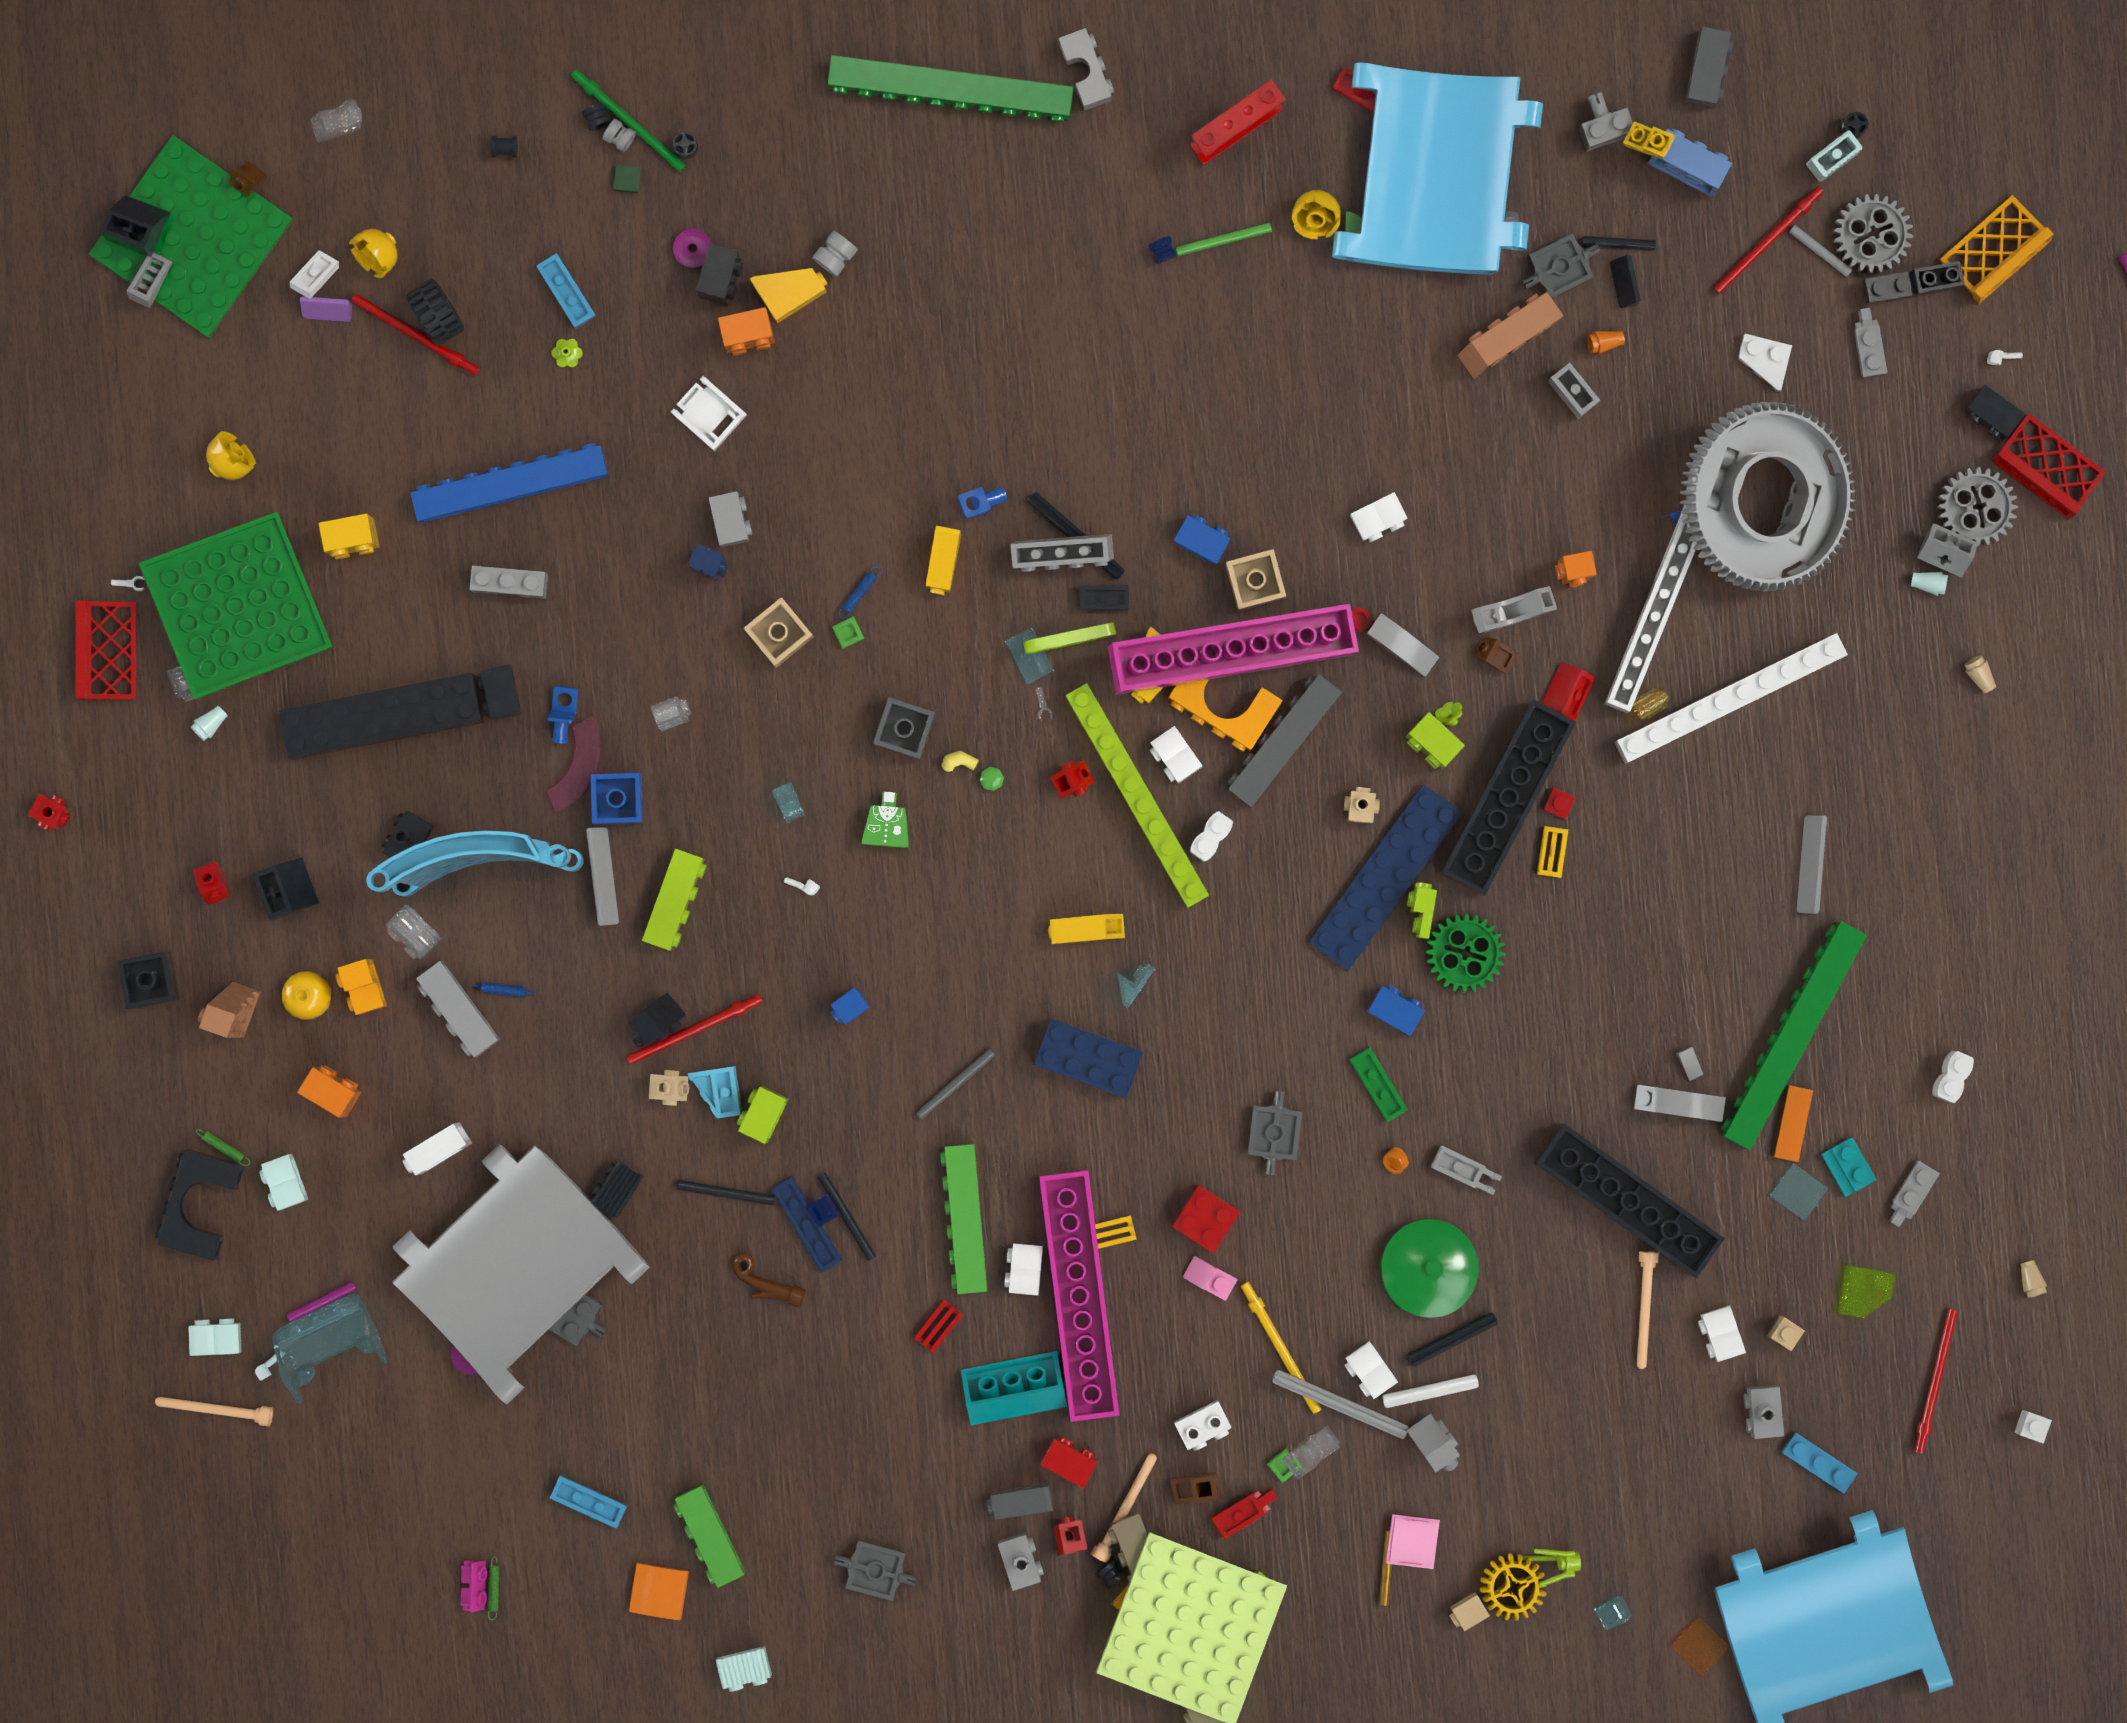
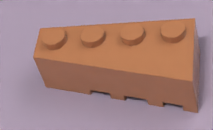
M1548 292L1540 297L1538 294L1533 295L1525 301L1527 304L1522 309L1519 306L1515 307L1507 313V319L1501 321L1499 318L1488 326L1489 330L1483 334L1479 331L1469 338L1471 343L1458 354V357L1474 379L1481 375L1489 366L1493 367L1500 362V360L1508 355L1507 353L1515 352L1527 343V340L1531 341L1563 317V314Z
M232 982L209 1002L206 1008L201 1009L198 1017V1022H201L199 1028L226 1038H244L261 991Z

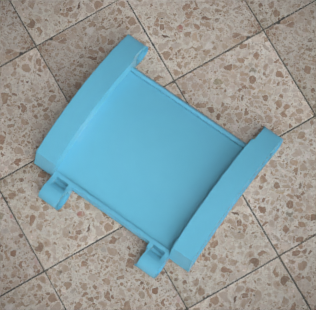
M1355 63L1352 88L1369 90L1376 94L1360 234L1342 231L1335 232L1332 257L1396 268L1491 275L1499 270L1501 248L1519 251L1526 250L1529 224L1504 222L1515 127H1541L1543 103L1537 101H1518L1520 77L1450 75L1405 70L1369 63Z
M502 831L461 832L434 838L392 856L369 872L366 882L368 887L374 891L385 892L392 888L397 895L408 897L430 882L448 873L472 865L508 860L530 861L575 872L582 867L584 859L582 854L576 850L567 849L562 845L556 844L551 846L548 842L534 840L524 834ZM561 849L563 852L556 855L554 851ZM570 854H575L578 859L574 867L567 866L571 860ZM382 873L386 878V882L382 887L378 888L374 884V877ZM399 883L410 885L409 890L401 892L398 887Z
M1873 1510L1849 1518L1855 1531V1542L1764 1572L1755 1548L1731 1556L1738 1580L1715 1587L1714 1592L1756 1723H1785L1782 1714L1917 1670H1921L1929 1686V1693L1953 1686L1949 1668L1921 1591L1904 1527L1880 1533L1877 1518Z

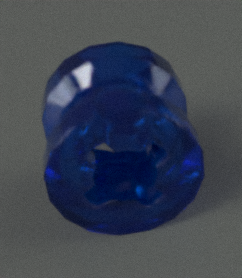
M1171 236L1161 238L1148 246L1150 251L1155 254L1154 260L1156 264L1166 262L1178 255L1177 250L1171 245Z

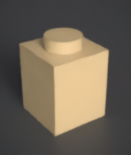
M1780 1315L1767 1336L1787 1350L1792 1351L1805 1330Z
M1475 1592L1452 1605L1450 1608L1453 1613L1449 1615L1456 1628L1461 1626L1464 1631L1490 1616Z

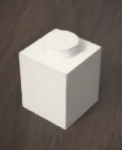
M2022 1410L2014 1433L2044 1444L2052 1420Z

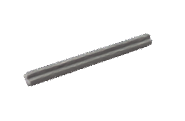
M1277 1370L1273 1375L1272 1382L1396 1437L1404 1439L1408 1433L1406 1431L1409 1429L1408 1425L1286 1372Z

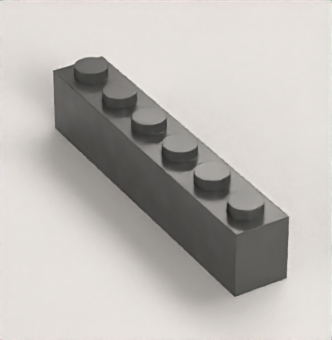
M1320 674L1316 679L1313 676L1309 678L1303 686L1306 689L1305 693L1301 698L1298 695L1294 697L1288 705L1291 709L1286 717L1282 714L1273 724L1276 728L1271 736L1267 733L1257 744L1261 747L1256 755L1251 752L1242 763L1246 766L1241 774L1235 772L1227 782L1231 785L1228 791L1249 808L1254 805L1342 693V691Z

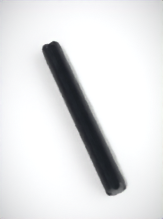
M1035 492L1030 496L1028 503L1067 537L1086 536L1040 494ZM1113 559L1107 562L1108 565L1101 566L1116 580L1125 572L1124 568Z

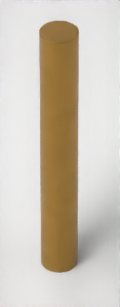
M1385 1531L1379 1605L1389 1606L1392 1564H1386L1390 1531Z

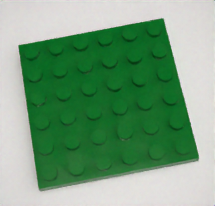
M172 135L129 197L171 213L153 252L172 261V265L155 301L210 338L294 219L256 192L247 197L242 192L237 191L229 184L230 174ZM103 235L89 253V255L129 283L133 281L147 257L144 254L109 242ZM152 262L151 265H150V266L155 267V268H157V269H159V270H161V268H162L161 266H159V265H157V264H155V263H153V262ZM148 271L146 273L147 275L153 278L157 277V275L152 274ZM144 280L142 281V284L151 287L152 284Z
M278 512L139 563L193 700L332 648Z

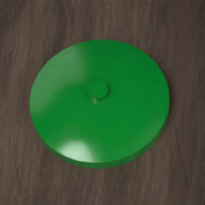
M1433 1219L1411 1222L1395 1232L1387 1242L1380 1262L1381 1280L1390 1299L1405 1312L1425 1318L1445 1316L1464 1305L1475 1289L1479 1272L1477 1255L1467 1236L1457 1227L1447 1222Z

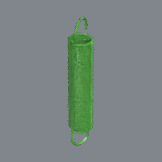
M208 1131L201 1138L202 1141L237 1163H240L244 1157V1154Z
M492 1560L491 1565L488 1567V1617L489 1612L498 1611L499 1566L492 1565Z

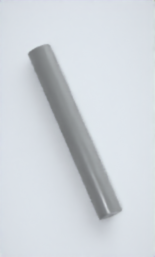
M1796 225L1790 230L1789 233L1844 276L1847 277L1853 270Z

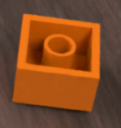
M766 307L718 318L724 347L727 353H732L733 356L747 353L746 349L756 347V350L768 349L771 347L770 344L775 343Z
M326 1065L312 1067L297 1093L339 1118L347 1117L362 1091L357 1089L358 1084L348 1078H338L336 1076L338 1072Z

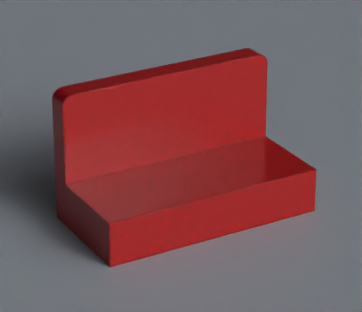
M1562 662L1541 704L1576 721L1596 678L1583 669Z

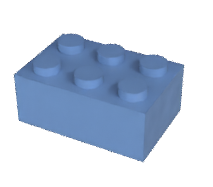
M1667 129L1666 132L1675 135V139L1665 158L1651 156L1647 164L1713 197L1732 165L1728 161L1729 158L1720 152H1715L1714 154L1706 149L1707 146L1699 141L1694 140L1691 142L1684 138L1685 134L1679 130Z

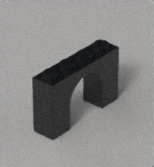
M186 1149L177 1158L176 1167L179 1168L176 1177L173 1176L171 1179L169 1191H172L170 1200H166L164 1203L162 1214L165 1217L163 1223L157 1227L155 1238H158L157 1245L214 1261L218 1259L224 1236L193 1226L184 1213V1198L189 1189L200 1182H208L233 1190L238 1189L245 1166Z

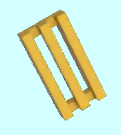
M1543 826L1537 875L1561 878L1568 829ZM1548 832H1552L1546 871L1543 870L1547 838ZM1561 833L1557 871L1553 872L1557 834Z
M1131 1215L1095 1224L1096 1229L1123 1222L1128 1223L1127 1227L1096 1234L1097 1239L1130 1231L1131 1235L1098 1243V1249L1136 1240Z

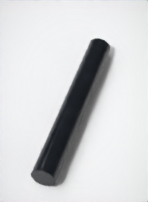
M1582 237V246H1593L1597 243L1599 247L1655 250L1656 240Z

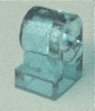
M792 782L771 790L787 823L805 815Z

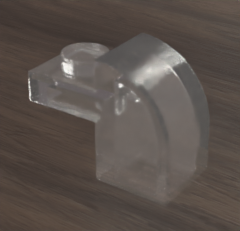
M355 99L346 100L335 109L319 111L310 119L317 142L337 139L361 129L362 113Z
M1327 1425L1293 1448L1284 1457L1283 1462L1298 1480L1314 1469L1321 1460L1339 1449L1342 1444Z

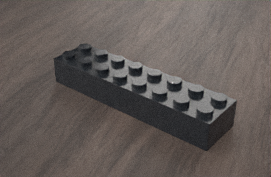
M473 673L279 710L287 756L292 760L484 723L476 677Z
M1534 699L1529 702L1439 874L1481 896L1486 895L1576 724L1575 721Z
M1564 1123L1560 1124L1533 1162L1696 1279L1725 1239Z

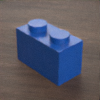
M1194 514L1193 517L1187 515L1173 543L1216 566L1231 539L1227 537L1228 532L1218 526H1215L1213 529L1205 525L1207 521Z
M1388 985L1387 988L1381 986L1366 1012L1407 1036H1411L1425 1012L1421 1009L1422 1003L1411 997L1407 1001L1399 996L1401 991L1391 985Z
M854 987L831 1004L833 1010L830 1013L838 1023L843 1022L847 1025L871 1007L859 990Z

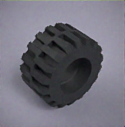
M429 279L406 294L407 301L431 340L438 346L464 331L462 320L435 280Z

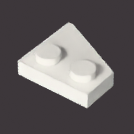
M1744 334L1738 359L1746 366H1749L1756 375L1768 382L1775 391L1780 392L1792 345Z

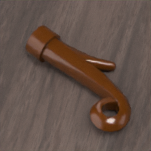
M746 1253L735 1256L732 1266L736 1276L744 1283L761 1291L753 1293L751 1295L753 1299H779L787 1301L788 1304L798 1308L801 1306L806 1289L796 1285L792 1287L750 1274L755 1265L752 1256ZM741 1261H746L748 1268L743 1269L740 1265Z

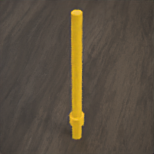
M1249 1281L1242 1284L1240 1287L1249 1301V1308L1252 1313H1256L1290 1375L1305 1381L1264 1309L1265 1304L1261 1297H1257ZM1303 1396L1313 1414L1321 1410L1318 1402Z

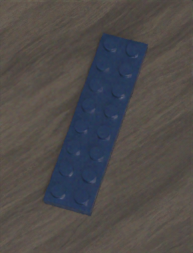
M1422 785L1308 943L1349 971L1460 818L1462 812L1428 787Z

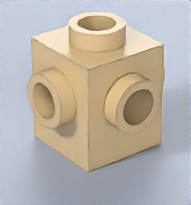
M1356 787V791H1351L1350 796H1345L1344 811H1348L1347 821L1373 823L1374 814L1379 813L1380 799H1375L1376 793H1370L1371 788ZM1359 801H1363L1365 803V809L1359 808Z
M664 1070V1075L650 1074L649 1099L662 1100V1105H677V1101H687L689 1093L688 1076H679V1071Z

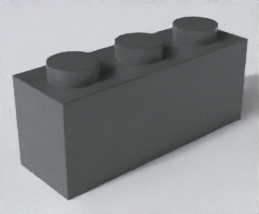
M1702 27L1699 31L1685 103L1714 108L1717 102H1721L1724 88L1720 87L1722 78L1726 79L1729 64H1725L1727 54L1731 55L1734 43L1733 40H1730L1731 32Z

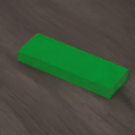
M1371 1047L1349 1059L1386 1122L1391 1121L1408 1110Z

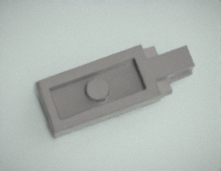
M1870 308L1860 309L1858 311L1860 322L1855 323L1854 335L1862 378L1887 374L1878 321L1872 320Z
M1917 1160L1892 1201L1891 1208L1895 1211L1889 1222L1900 1227L1905 1218L1911 1219L1940 1173Z

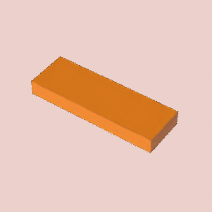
M1788 1085L1773 1157L1799 1162L1813 1090Z

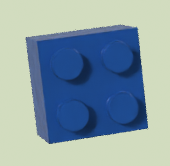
M641 773L591 774L592 824L644 823L643 780Z

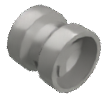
M614 119L606 129L602 139L608 143H614L618 150L625 152L633 142L636 132L631 128L626 129L623 127L622 122Z

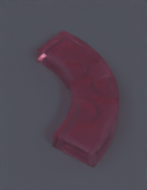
M594 716L572 726L576 743L573 763L566 776L557 785L547 790L556 813L561 812L577 801L591 783V774H596L599 765L601 740L598 724Z

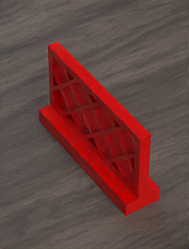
M2030 413L2024 417L2001 450L1991 460L2068 520L2078 513L2084 501L2106 473V471ZM2027 422L2036 427L2037 436H2025L2024 427ZM2043 439H2052L2056 444L2057 451L2045 452ZM2038 440L2040 453L2029 454L2027 441ZM2022 442L2023 454L2015 455L2008 448L2012 443ZM2070 453L2074 456L2076 466L2065 467L2062 454ZM2057 455L2059 467L2048 468L2046 456ZM2041 457L2043 469L2035 470L2032 468L2029 458ZM2089 468L2097 475L2094 480L2084 481L2082 469ZM2077 470L2079 482L2067 483L2065 471ZM2060 471L2062 484L2055 485L2050 481L2049 473ZM2080 486L2081 497L2078 501L2070 497L2068 487Z
M76 601V700H136V602ZM91 607H102L108 615L98 624L91 617ZM107 607L116 608L111 612ZM120 607H131V617L123 624L114 613ZM110 617L121 625L112 636L101 627ZM91 621L96 625V627L92 631ZM130 622L131 631L126 627ZM98 629L109 638L99 648L91 641V635ZM123 629L131 635V642L124 649L113 639ZM110 641L121 650L112 660L101 651ZM91 645L96 649V651L92 655ZM130 646H131V656L126 652V650H127ZM98 653L109 662L99 673L91 666V660ZM123 653L131 660V666L124 673L114 664ZM111 665L121 674L112 685L101 676ZM91 670L96 674V676L92 680ZM130 670H131V680L126 676V674H127ZM99 677L108 688L102 694H91V684ZM124 677L131 684V694H120L113 687ZM110 690H112L115 694H107V693H108Z

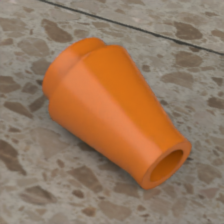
M1593 331L1592 334L1587 335V346L1591 354L1596 353L1599 355L1625 344L1622 331Z

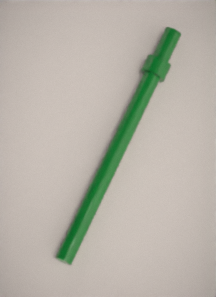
M578 69L573 71L571 77L584 88L583 91L590 97L594 96L600 103H604L609 111L626 126L634 130L643 141L678 172L683 171L686 165L601 91L600 86L594 80L590 81Z

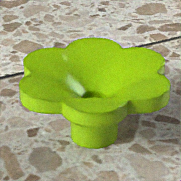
M560 339L552 350L553 358L556 359L557 365L562 368L566 366L575 367L578 364V359L583 354L582 350L578 347L577 341L574 339L567 341Z
M1445 703L1442 708L1436 710V719L1442 724L1455 726L1458 723V718L1462 716L1461 703Z

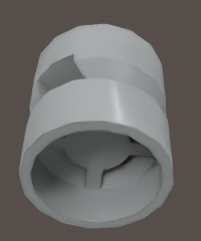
M832 231L825 241L826 247H820L812 258L822 268L837 277L845 267L843 261L850 260L858 249L842 235Z

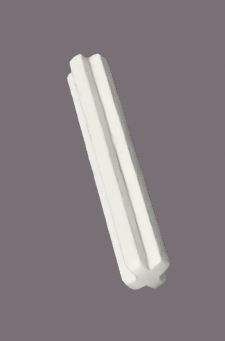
M1470 1375L1385 1394L1382 1396L1385 1408L1475 1389L1478 1388L1479 1384L1477 1376Z

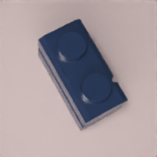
M699 544L695 546L689 561V567L693 572L700 575L705 574L706 577L716 581L720 577L724 578L729 568V564L722 553L715 550L710 551L709 548Z

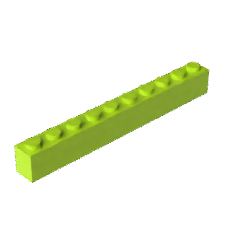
M1086 683L1067 694V701L1186 907L1189 908L1208 897V892L1088 684Z

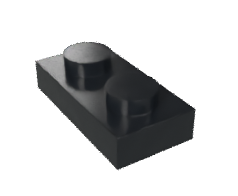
M1080 585V610H1129V585Z

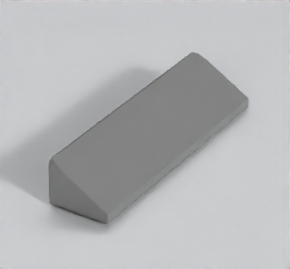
M1807 815L1804 817L1797 899L1798 913H1819L1827 824L1826 816Z
M605 827L587 828L598 925H615L619 923L608 829Z

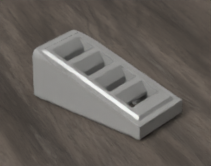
M155 253L152 254V257L147 256L126 291L128 298L150 308L172 265V261ZM153 262L161 266V270L150 266L151 263ZM148 271L152 274L157 275V277L153 278L147 275L146 273ZM144 280L152 284L151 287L142 284V281Z

